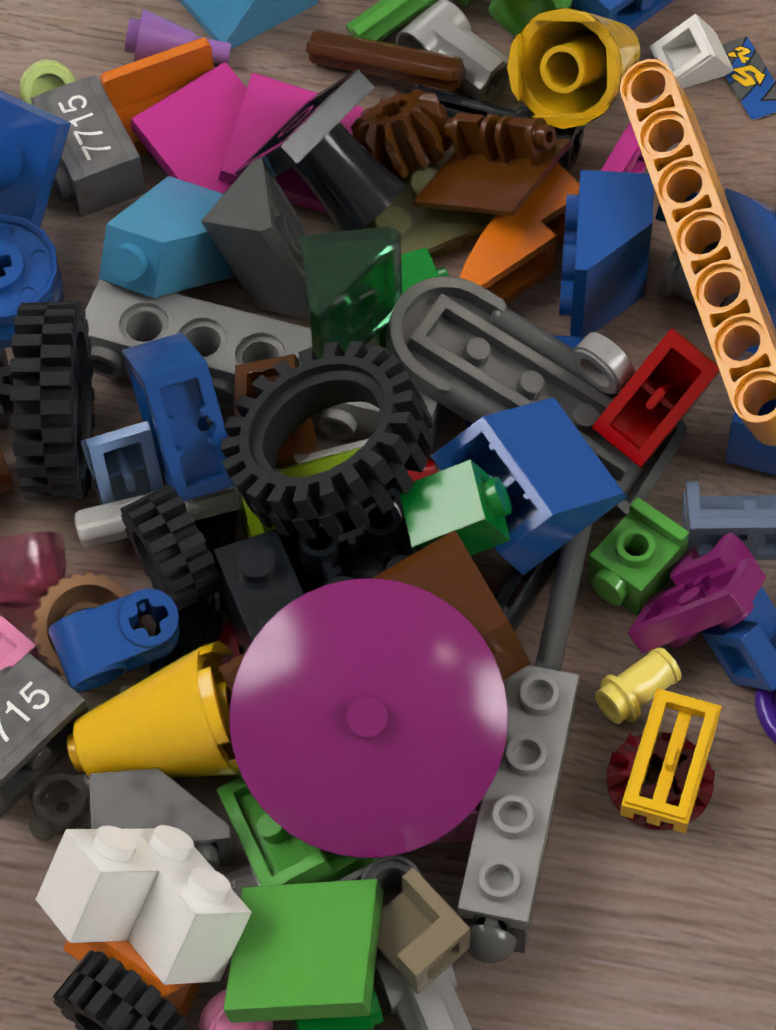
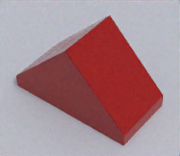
M671 328L592 425V428L641 468L693 408L720 372L718 365L675 329Z

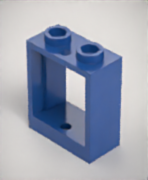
M182 332L123 349L122 354L142 422L148 421L151 428L161 477L166 485L172 486L183 501L235 486L222 462L226 457L221 451V439L228 437L208 364L203 356ZM207 418L212 421L210 427L208 425Z

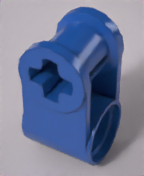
M148 588L137 590L132 594L99 607L83 609L65 616L49 627L48 633L69 686L78 693L101 687L116 680L125 673L162 660L170 655L179 641V615L177 606L170 596L161 590ZM150 614L155 623H160L161 633L149 637L148 632L144 628H140V617Z

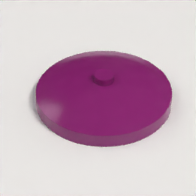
M353 579L328 584L304 594L281 609L265 624L246 651L237 671L230 702V734L235 759L247 787L262 809L277 824L303 842L324 851L359 858H378L410 852L434 842L458 826L475 809L492 784L502 760L508 729V707L502 676L492 652L476 628L459 611L434 594L416 586L385 579Z

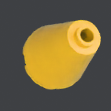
M573 8L548 10L531 19L521 33L517 34L510 46L507 70L511 90L518 102L523 101L535 114L532 117L543 118L548 125L561 129L586 125L602 116L612 105L620 92L622 77L631 66L639 61L640 44L634 31L624 23Z
M220 641L204 644L76 718L73 733L67 737L68 754L74 768L78 772L85 771L89 778L92 773L155 768L160 769L170 778L241 775L235 759L230 734V702L232 692L219 670V667L225 664L222 659L233 656L229 647Z

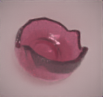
M36 532L0 537V606L4 608L35 606L39 604L40 597L46 596L48 587L56 586L59 579L66 578L67 559L62 533Z

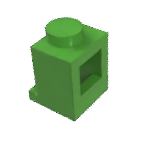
M637 497L630 505L629 513L589 555L587 581L591 583L593 589L603 600L615 606L623 605L638 616L649 597L660 593L671 580L669 575L683 553L687 551L690 532Z

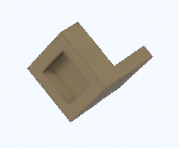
M411 868L402 876L403 892L381 910L377 951L408 985L419 994L470 948V927L414 868Z

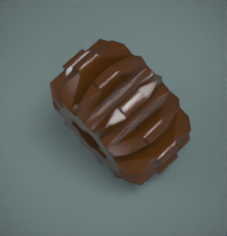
M414 89L407 94L397 92L389 99H380L379 103L374 107L364 109L361 117L356 119L351 125L352 136L379 163L394 175H401L402 178H407L412 172L417 170L425 171V166L432 162L440 161L444 157V152L453 145L452 141H448L444 135V126L449 119L444 105L440 104L435 93L423 92L421 89Z

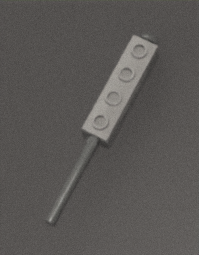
M592 524L560 548L535 666L528 665L509 676L506 690L508 729L505 749L495 778L481 801L457 908V915L470 927V948L467 951L474 959L483 963L493 964L501 962L513 951L525 954L576 710L579 675L562 672L561 668Z

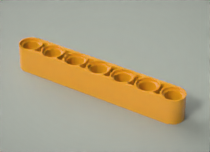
M656 59L639 61L631 66L622 77L620 92L732 407L758 441L764 445L776 446V408L767 415L758 416L759 410L765 403L776 399V330L689 98L667 64ZM661 94L659 98L650 102L654 97ZM681 142L675 149L667 152L672 145ZM700 191L694 199L684 202L689 195ZM720 241L715 249L709 253L701 254L708 245ZM739 293L734 302L720 307V304L726 297ZM760 345L752 357L738 361L743 351L749 347Z

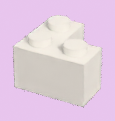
M108 825L101 826L98 829H66L35 899L70 943L128 940L164 985L219 982L252 913L231 889L229 880L221 873L215 871L194 847L192 838L182 830L168 825H159L155 828L121 829Z

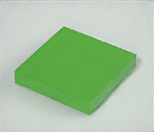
M378 879L242 887L241 900L252 913L231 958L224 1003V1012L230 1022L370 1016L383 901V890Z

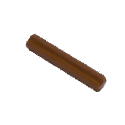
M324 30L312 32L310 41L306 45V52L309 53V59L312 63L350 71L359 69L365 74L450 91L460 89L462 80L466 75L463 59L457 56Z

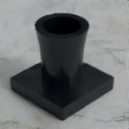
M359 69L310 98L235 172L239 177L251 162L262 157L274 177L292 167L323 205L343 239L350 238L371 223L401 194L406 186V183L379 163L340 122L374 88Z

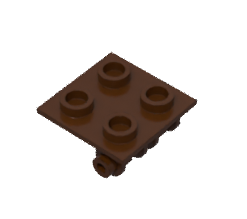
M460 112L454 118H449L444 126L445 138L448 141H452L455 152L413 200V204L418 207L438 208L445 211L458 210L488 213L495 216H514L572 145L571 140L556 138L555 128L552 125H548L543 118L500 117L493 114L487 115L484 118L483 115Z

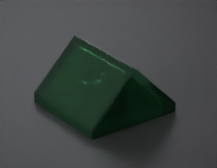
M391 226L301 235L306 311L310 344L318 359L323 358L325 343L338 341L344 353H346L350 341L363 342L366 346L389 322L393 308L402 295L401 232Z

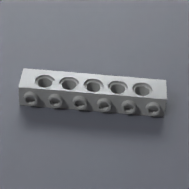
M100 279L85 309V319L88 320L89 326L88 338L91 339L92 348L90 361H93L94 373L106 378H116L119 376L130 379L122 354L123 349L150 342H141L143 340H157L182 332L201 355L211 354L203 358L208 364L219 408L224 409L234 407L235 365L291 354L296 355L301 365L298 352L312 347L318 359L323 358L325 343L338 341L344 353H346L350 341H357L175 293L153 298ZM363 342L369 352L373 344ZM419 391L432 417L433 428H430L429 431L434 438L433 450L448 408ZM347 402L322 410L312 416V421L315 429L322 430L333 438L341 440L353 438L361 441L369 439L375 432L379 420V408L367 402ZM422 450V452L429 459L432 450Z

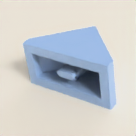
M148 421L81 441L100 505L155 492L164 487Z

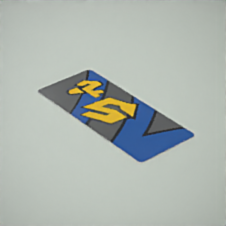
M743 37L722 44L734 69L725 77L750 119L755 120L776 113V82L749 38Z

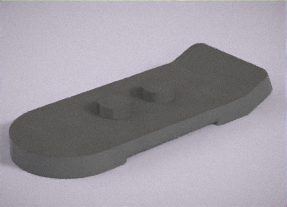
M441 276L428 278L408 288L400 296L391 313L386 329V348L389 357L395 355L401 361L417 390L472 424L482 416L554 397L627 496V498L606 514L616 520L623 519L629 513L630 505L637 497L643 501L646 500L686 436L687 427L683 420L640 468L592 428V425L617 394H608L599 390L580 373L573 360V348L506 308L507 305L503 299L472 281L458 277Z

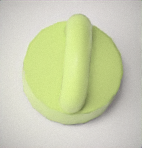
M45 59L35 62L25 70L20 79L19 91L22 101L32 105V97L75 81V77L67 66L58 61Z

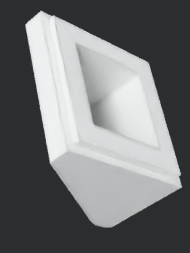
M694 14L649 46L654 58L667 64L682 89L723 77L734 71L716 32L697 14Z

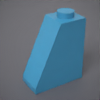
M167 176L106 224L99 279L156 298L235 277V274L201 222L224 194Z

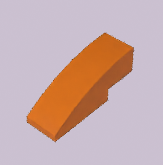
M557 162L514 216H495L491 220L465 261L459 278L472 281L503 299L505 303H508L552 274L555 266L556 245L564 240L567 194L579 195L580 183Z

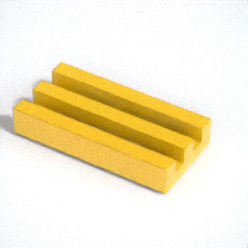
M659 688L656 689L621 804V816L633 819L634 814L647 817L646 823L660 826L661 821L674 824V831L686 834L720 719L721 705ZM666 708L679 712L653 799L640 796ZM692 715L704 718L680 803L677 807L667 804V799Z

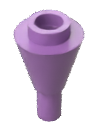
M143 8L141 20L130 18L124 52L135 53V62L203 37L195 36L196 33ZM207 38L212 47L213 63L222 64L226 62L228 64L232 43Z

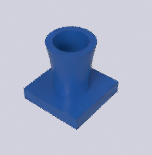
M0 91V214L22 217L40 227L71 122Z

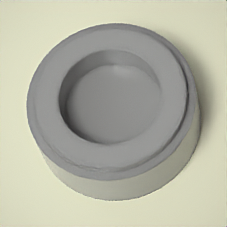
M590 332L573 349V360L580 373L593 386L605 393L618 394L635 373L632 362L623 350L602 334Z

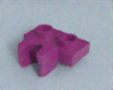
M732 532L724 535L709 553L700 558L698 551L694 547L683 553L669 575L676 586L650 596L627 634L640 652L644 653L668 644L670 648L679 647L694 638L700 631L718 624L723 629L732 627L744 620L754 608L752 602L765 581L766 575L756 563L746 545Z

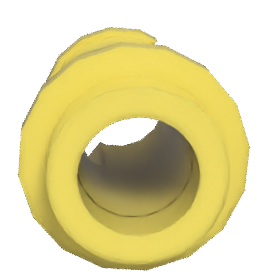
M657 647L652 649L646 656L618 676H605L601 680V688L595 692L596 702L604 715L616 724H620L624 720L634 722L640 717L641 708L654 699L657 688L665 690L670 685H674L681 680L680 668L675 659L664 648Z

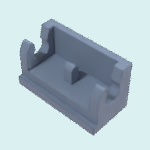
M685 481V492H682L681 505L683 528L690 532L687 550L694 547L698 551L700 558L709 553L724 535L732 532L746 545L755 560H776V495L700 496L699 482Z

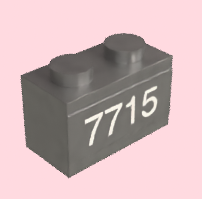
M96 74L31 98L33 106L71 122L53 184L61 199L71 197L81 218L146 193L140 156Z
M30 653L26 654L14 667L8 666L0 671V818L68 754L67 737L73 733L74 722L76 718L88 712L85 699Z

